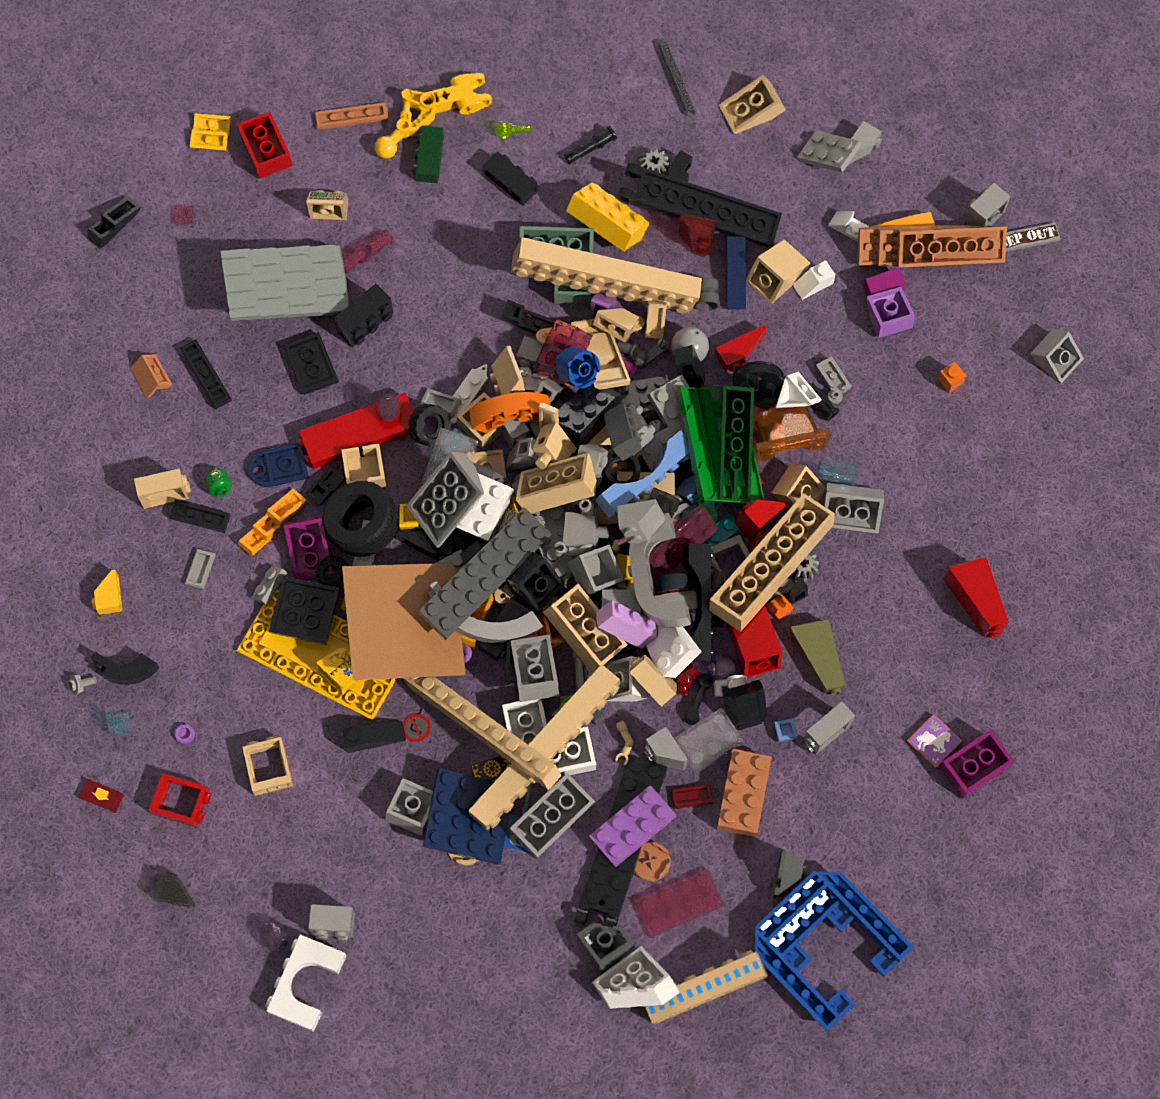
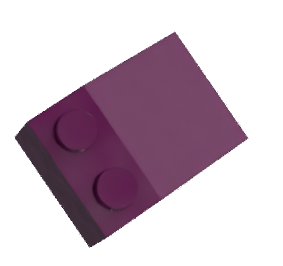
M323 515L286 522L284 530L295 579L306 580L316 578L315 571L319 562L325 557L331 556L328 536L323 525ZM332 566L326 569V576L333 574Z

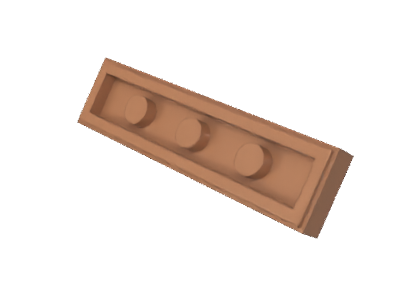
M386 102L318 111L315 112L317 130L384 121L388 120Z

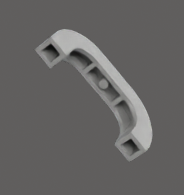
M665 513L666 520L648 541H642L639 544L630 543V566H628L630 577H633V583H631L633 595L636 594L638 603L645 614L659 625L676 628L691 625L689 608L684 599L667 603L655 598L649 564V555L658 543L676 538L673 520L669 513Z

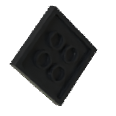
M283 576L269 633L327 645L340 588Z

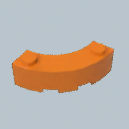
M517 392L480 401L469 409L472 429L488 433L497 427L506 425V421L518 419L519 422L539 424V405L542 402L550 405L549 396L539 392Z

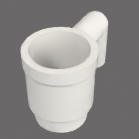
M732 675L726 679L715 680V697H723L722 687L728 686V688H733L746 684V676Z

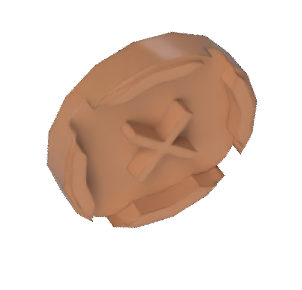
M657 842L644 843L634 873L645 881L662 879L668 873L671 866L668 850Z

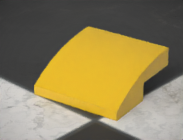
M195 113L190 148L226 151L231 117Z

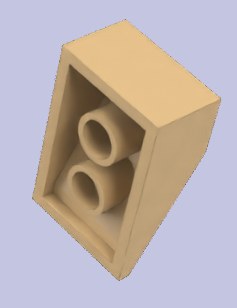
M764 75L719 104L734 134L770 121L786 110L772 83Z

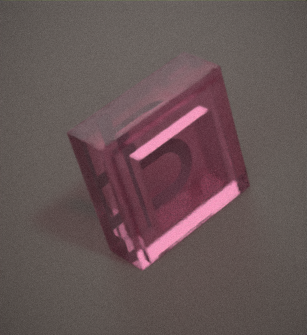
M175 206L174 223L193 224L194 207Z

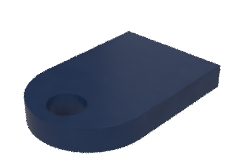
M300 443L258 452L249 462L248 470L251 479L262 487H273L309 478ZM256 467L264 469L260 475H255L253 470Z

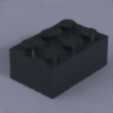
M375 283L334 318L337 333L351 347L360 345L365 340V336L377 331L378 325L383 321L387 322L391 319L393 315L391 297Z
M593 386L580 388L559 409V426L573 444L579 447L580 445L588 444L605 427L604 413L617 406L616 398Z

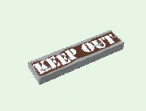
M1056 223L1007 232L1006 252L1060 241L1061 238Z

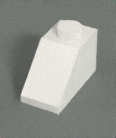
M824 261L810 268L793 284V287L803 300L832 285L835 273L827 261Z

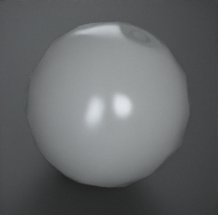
M685 327L678 330L672 338L671 351L674 358L675 349L693 345L700 362L708 354V338L698 328Z

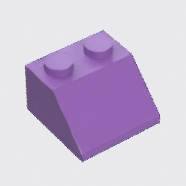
M902 287L867 296L871 324L878 338L913 328L915 314Z

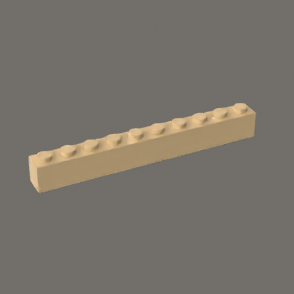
M601 664L530 742L529 746L553 763L554 756L557 753L561 754L568 745L566 743L571 738L574 740L581 732L579 729L583 724L587 725L594 717L592 714L597 709L600 711L606 705V699L618 692L620 689V679ZM511 763L469 809V815L487 831L490 827L494 828L501 820L499 817L504 812L508 813L513 808V802L516 798H522L528 790L526 787L531 782L534 784L536 781Z
M403 678L408 687L548 791L562 776L554 763L437 678Z

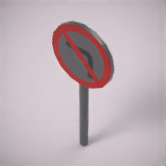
M424 700L420 714L409 715L403 721L405 737L411 742L423 741L430 733V722L423 715L428 703L426 700Z

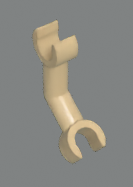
M624 721L616 724V727L622 735L625 745L621 753L616 756L615 762L618 761L619 757H624L626 760L625 766L634 741L628 732Z

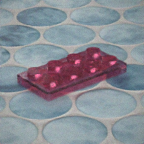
M701 503L674 526L676 538L662 541L652 549L649 555V564L658 576L669 574L682 562V545L688 543L702 544L719 529Z
M708 869L634 901L650 938L725 906Z

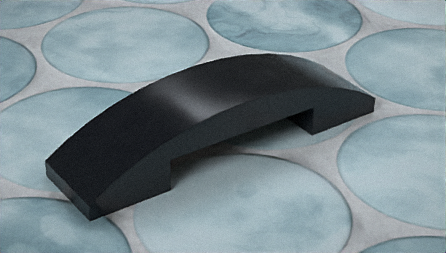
M507 300L502 318L534 334H537L541 329L571 324L562 319L556 321L526 310L524 305Z

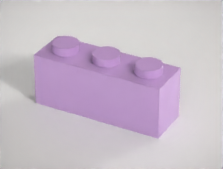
M613 600L596 612L598 628L642 649L657 638L655 622Z

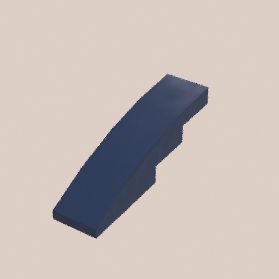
M727 237V310H746L745 237Z

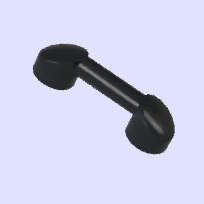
M702 674L698 678L699 688L691 708H688L684 714V721L688 725H695V723L699 722V707L706 690L713 686V678L708 674Z

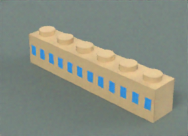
M752 950L741 954V958L736 961L733 958L726 960L717 969L713 966L703 970V975L696 977L694 974L684 979L685 982L679 985L675 982L674 984L679 991L678 994L663 1005L645 1006L651 1022L657 1024L768 977L757 952L753 953Z

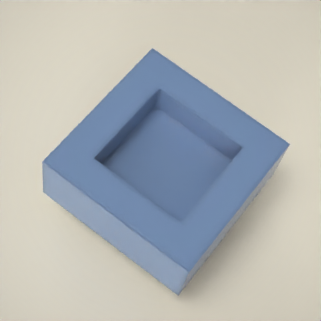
M794 718L774 722L778 743L798 739Z

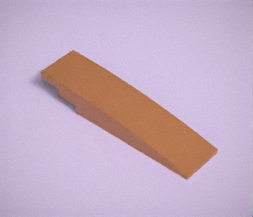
M942 225L858 228L857 264L859 266L878 265L879 267H921L1004 263L1007 226Z

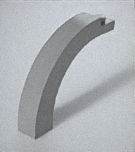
M437 581L427 588L430 599L441 589ZM530 611L518 619L507 622H486L469 616L455 631L463 636L482 642L505 643L507 640L511 641L528 637L539 631L543 625L533 611Z

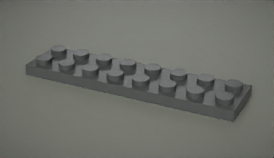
M524 507L417 613L446 640L552 534Z

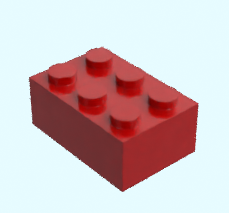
M270 111L237 124L239 135L259 179L293 166L289 151Z

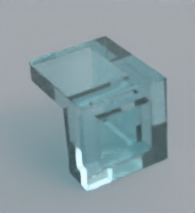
M110 712L106 713L109 732L113 737L132 732L128 712L114 716Z

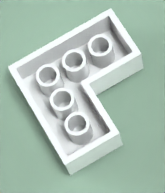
M541 699L524 702L518 701L502 705L506 729L528 745L547 725ZM588 727L580 728L581 732L574 740L571 738L566 743L568 745L561 754L557 753L554 756L553 763L557 766L562 775L561 777L566 773L574 775L596 770V761Z

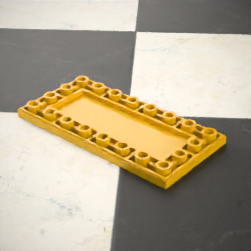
M278 587L267 605L263 604L236 651L373 721L397 678L355 680L345 694L341 695L317 671L316 663L341 647L350 652L347 621L334 615L327 645L270 634L269 628L280 587Z

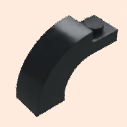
M96 651L91 656L94 662L93 666L103 672V677L112 683L120 685L140 683L150 678L159 669L156 662L142 653L128 664H115Z

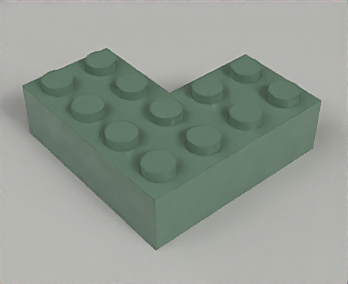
M520 226V240L524 237L593 253L594 228ZM555 285L554 304L591 305L592 293L588 292V290Z

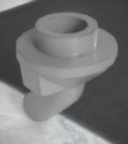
M72 675L67 683L68 689L73 691L74 694H78L84 691L83 687L96 684L97 679L95 676L81 679L80 675Z

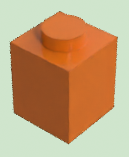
M953 362L940 371L937 380L950 393L964 383L966 374L956 362Z

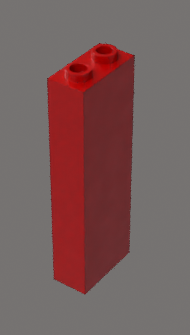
M405 392L300 430L301 438H298L301 449H306L307 454L304 457L307 465H312L314 470L342 460L341 450L358 447L361 453L363 452L362 446L379 444L380 446L410 435L408 421L413 413V409Z

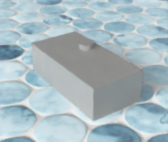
M566 773L509 829V832L537 859L595 801Z

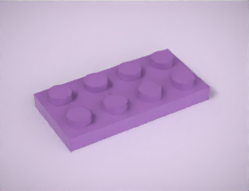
M650 785L594 831L589 838L616 868L677 816Z

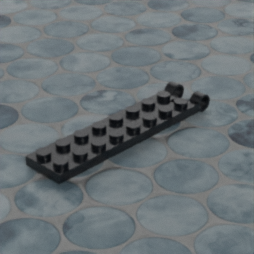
M634 163L627 164L625 175L630 178H640L636 192L629 188H620L617 196L620 201L625 203L632 202L735 237H745L747 241L772 248L782 213L641 167Z
M629 756L609 819L650 785L659 794L667 772V766ZM642 846L616 868L598 849L575 916V923L585 925L591 909L608 915L604 926H617ZM604 901L605 904L603 906H600L599 902Z

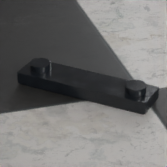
M194 340L180 347L181 352L214 408L218 409L231 402L232 399L198 341Z

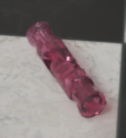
M385 229L381 235L376 238L372 237L353 250L352 253L354 254L344 255L342 258L345 273L347 274L352 271L358 262L364 263L380 253L382 248L388 244H394V239L389 231ZM367 247L370 249L369 257L366 258L365 252L360 248Z

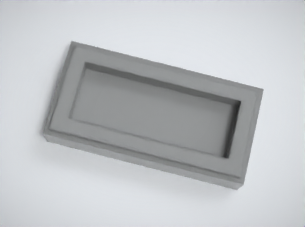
M427 388L420 405L432 404L440 406L448 412L449 416L454 417L461 400L460 398Z
M201 549L196 550L185 585L204 590L216 556L215 553Z

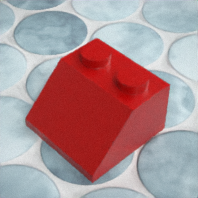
M756 500L753 504L748 502L736 513L738 518L734 522L749 539L783 509L786 504L784 502Z

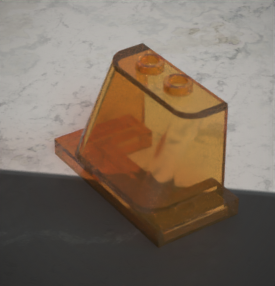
M808 406L784 407L777 410L771 408L753 417V425L758 440L754 447L757 463L773 460L774 454L807 446L809 452L828 447L831 437L830 429H817Z

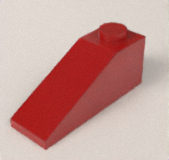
M766 325L716 347L715 355L725 373L728 371L734 372L744 363L765 336Z

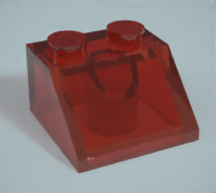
M680 213L678 233L692 252H695L698 256H711L717 220Z

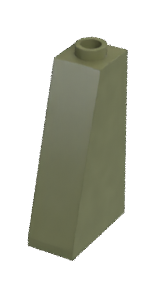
M829 619L792 626L789 631L790 636L824 694L830 693L831 696L840 694L845 688V682Z

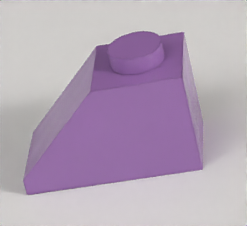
M596 293L591 300V317L595 318L599 310L614 309L616 297H608L605 294Z

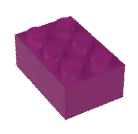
M989 730L944 760L940 765V769L961 798L964 799L1009 769L1015 761L992 730Z

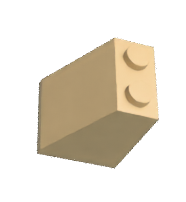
M783 240L757 257L746 278V282L772 305L806 273L811 263L787 241Z

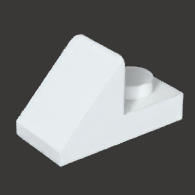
M837 211L828 224L829 227L857 242L858 228L869 227L853 218L854 211Z

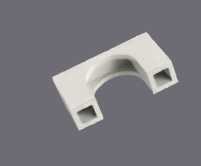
M300 935L292 943L291 950L293 952L290 958L287 957L282 969H284L282 977L277 978L274 985L275 993L268 998L266 1007L269 1014L314 1032L322 1012L294 998L291 991L293 977L300 969L306 966H318L339 974L346 954Z

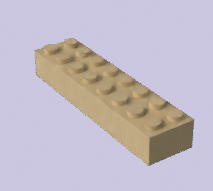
M803 494L712 596L709 611L741 632L832 528L835 513L806 494Z

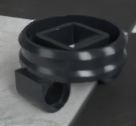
M754 361L743 364L732 375L733 386L754 388V396H759V403L765 410H769L777 405L781 388L784 384L782 370L777 365L766 361Z

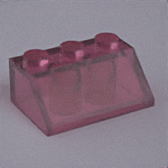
M556 319L532 370L569 387L570 384L561 381L557 375L556 356L571 346H578L586 350L593 335L574 325Z

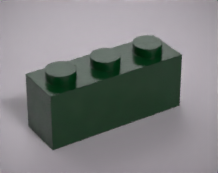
M422 126L421 133L417 134L419 149L416 148L415 150L417 165L414 164L413 175L416 176L417 182L438 183L444 140L443 127Z

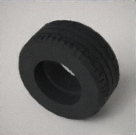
M356 481L344 485L330 497L324 509L323 525L327 536L341 551L355 557H366L378 553L392 541L399 527L400 517L395 502L381 486L368 481ZM374 507V515L365 527L356 531L348 530L349 521L358 510Z

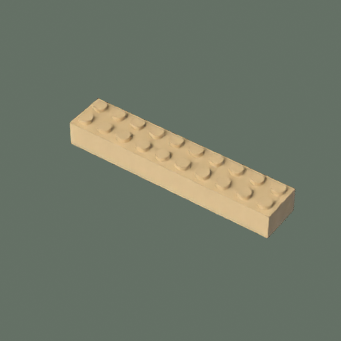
M524 237L521 238L513 253L511 273L516 274L518 277H530L536 281H548L554 285L570 286L572 289L588 290L590 293H601L608 297L623 298L625 301L641 302L643 305H648L649 301L667 303V309L676 310L679 313H689L700 298L702 278Z

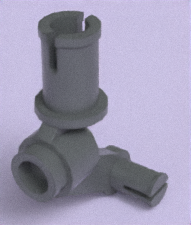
M620 339L617 342L619 351L630 355V358L634 361L633 364L642 369L663 352L667 353L669 351V344L662 339L658 340L657 345L648 353L640 350L637 344L632 345Z

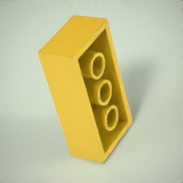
M593 182L575 192L566 209L569 214L589 228H594L596 233L623 252L643 238L650 223L643 216L632 211L629 206L621 203L613 195L608 194Z

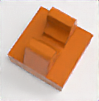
M782 594L766 605L778 621L794 609Z

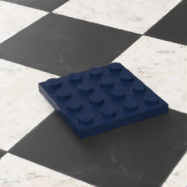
M438 768L422 847L496 865L501 864L510 811L508 813L504 812L499 817L501 819L494 828L490 827L488 831L469 815V809L494 782Z

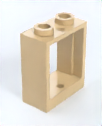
M180 469L134 479L137 496L144 509L172 503L175 499L180 501L189 499L188 493L191 492L190 484L187 481L186 475H182Z
M271 736L266 738V741L259 743L258 741H252L247 743V746L242 747L252 792L255 796L294 786L281 737ZM279 747L285 776L257 783L251 754Z

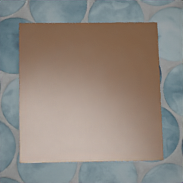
M454 563L342 566L353 680L466 675L462 635L454 631L445 640L417 613L430 600L427 588L435 581L442 588L455 575Z

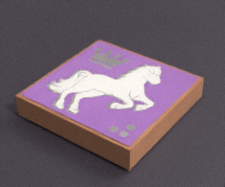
M933 714L906 742L936 769L962 743V740Z

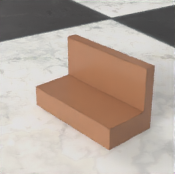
M156 354L141 355L130 368L146 398L151 397L157 389H167L172 385Z

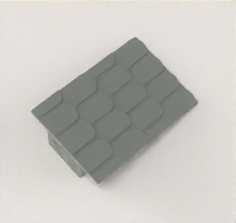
M340 245L273 247L251 250L248 248L220 251L229 315L232 321L338 315L350 305Z

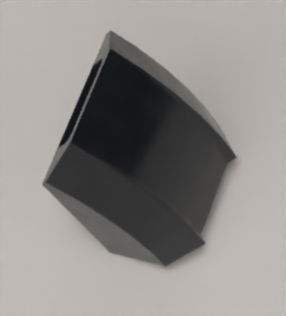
M759 679L751 683L722 690L727 720L730 726L737 730H742L762 724L767 712L764 687Z

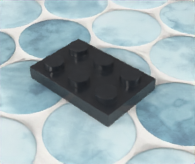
M319 332L284 344L303 395L339 383Z

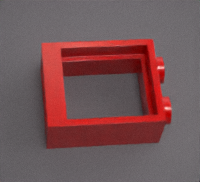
M162 773L148 811L152 815L197 828L198 823L201 824L204 819L205 812L202 811L204 805L209 804L211 793H209L210 790L207 786ZM171 783L200 792L191 818L162 809Z

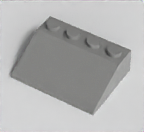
M450 452L406 505L437 548L443 544L484 494L476 467L465 453Z

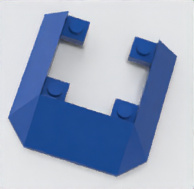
M813 871L755 926V952L759 954L762 964L827 1032L855 1003L841 989L827 1002L799 973L812 960L798 945L825 918L839 932L854 920L882 948L869 963L883 977L914 946L843 873Z

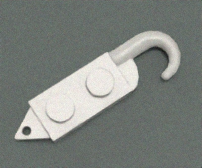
M487 364L477 369L472 368L453 395L460 398L461 403L455 416L450 419L451 425L457 423L456 416L474 401L488 381Z

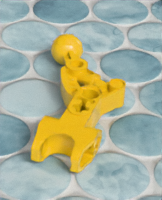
M484 74L459 75L450 80L451 87L425 93L410 89L403 90V111L400 113L397 129L390 136H382L377 139L374 146L376 154L383 159L393 157L397 151V143L402 138L416 136L420 133L421 127L429 126L435 119L436 113L459 108L460 114L466 115L492 104L490 94H476L473 92V89L485 83ZM410 108L421 112L413 122H411L412 114Z

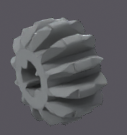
M657 148L655 152H652L650 149L648 153L643 152L642 158L639 159L641 167L665 175L669 169L668 156H665L664 151L658 153Z
M808 554L802 561L806 566L802 567L799 564L790 576L796 574V581L799 579V576L802 577L804 582L807 577L812 579L814 577L813 574L818 572L817 566L819 561L815 560L816 554L811 556Z

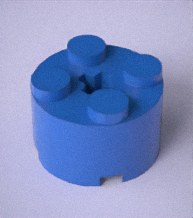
M578 346L566 348L555 359L556 372L560 380L575 387L587 388L591 386L597 379L595 378L597 372H600L598 357L594 353Z

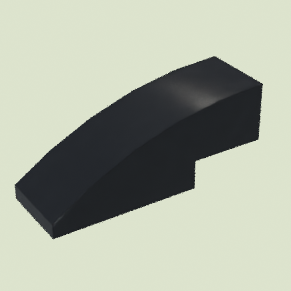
M680 150L672 164L669 176L688 182L689 173L687 171L692 165L693 157Z
M127 196L101 215V220L88 228L87 238L99 248H102L136 216L141 206Z

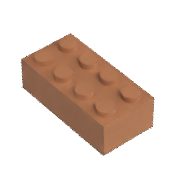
M732 749L717 830L756 838L771 756Z

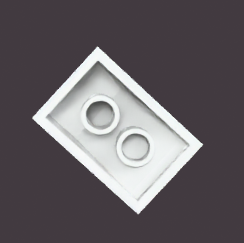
M656 623L657 638L646 645L653 663L664 677L676 678L702 651L684 627L672 628Z

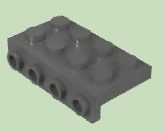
M667 375L630 381V385L600 390L616 398V405L623 402L626 407H629L631 404L634 407L641 406L643 408L642 417L646 423H650L651 421L661 419L647 395L668 383L669 379Z

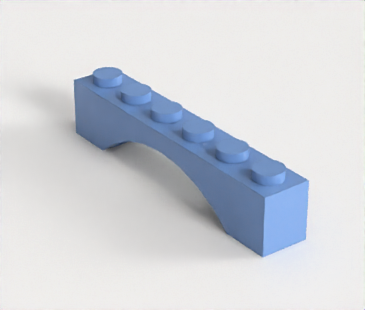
M680 430L661 447L657 465L650 475L632 483H614L595 499L596 503L609 518L614 514L618 516L617 506L635 503L640 499L638 495L641 492L645 495L653 488L651 484L654 482L660 483L666 478L665 473L667 471L672 473L679 467L678 462L682 460L684 463L690 458L689 445L684 433Z

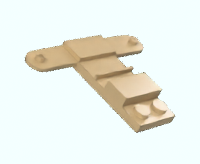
M637 315L639 319L634 331L641 330L645 325V320ZM595 319L571 322L570 325L545 328L537 332L536 339L541 344L549 345L574 341L578 347L594 353L600 361V372H597L595 377L597 379L592 384L593 387L600 390L630 385L631 380L614 336L594 326Z

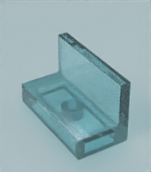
M823 457L817 478L842 485L855 486L859 467Z

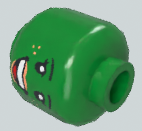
M211 469L204 478L207 490L212 496L223 497L232 488L229 475L223 469Z

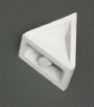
M796 372L786 376L776 408L810 406L820 402L822 399L802 375Z

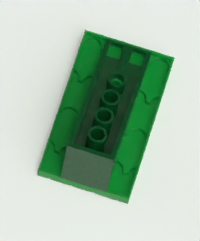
M727 385L698 388L678 386L680 414L683 416L692 472L695 474L697 495L700 500L733 503L751 502L752 504L756 500H765L752 444L754 388Z

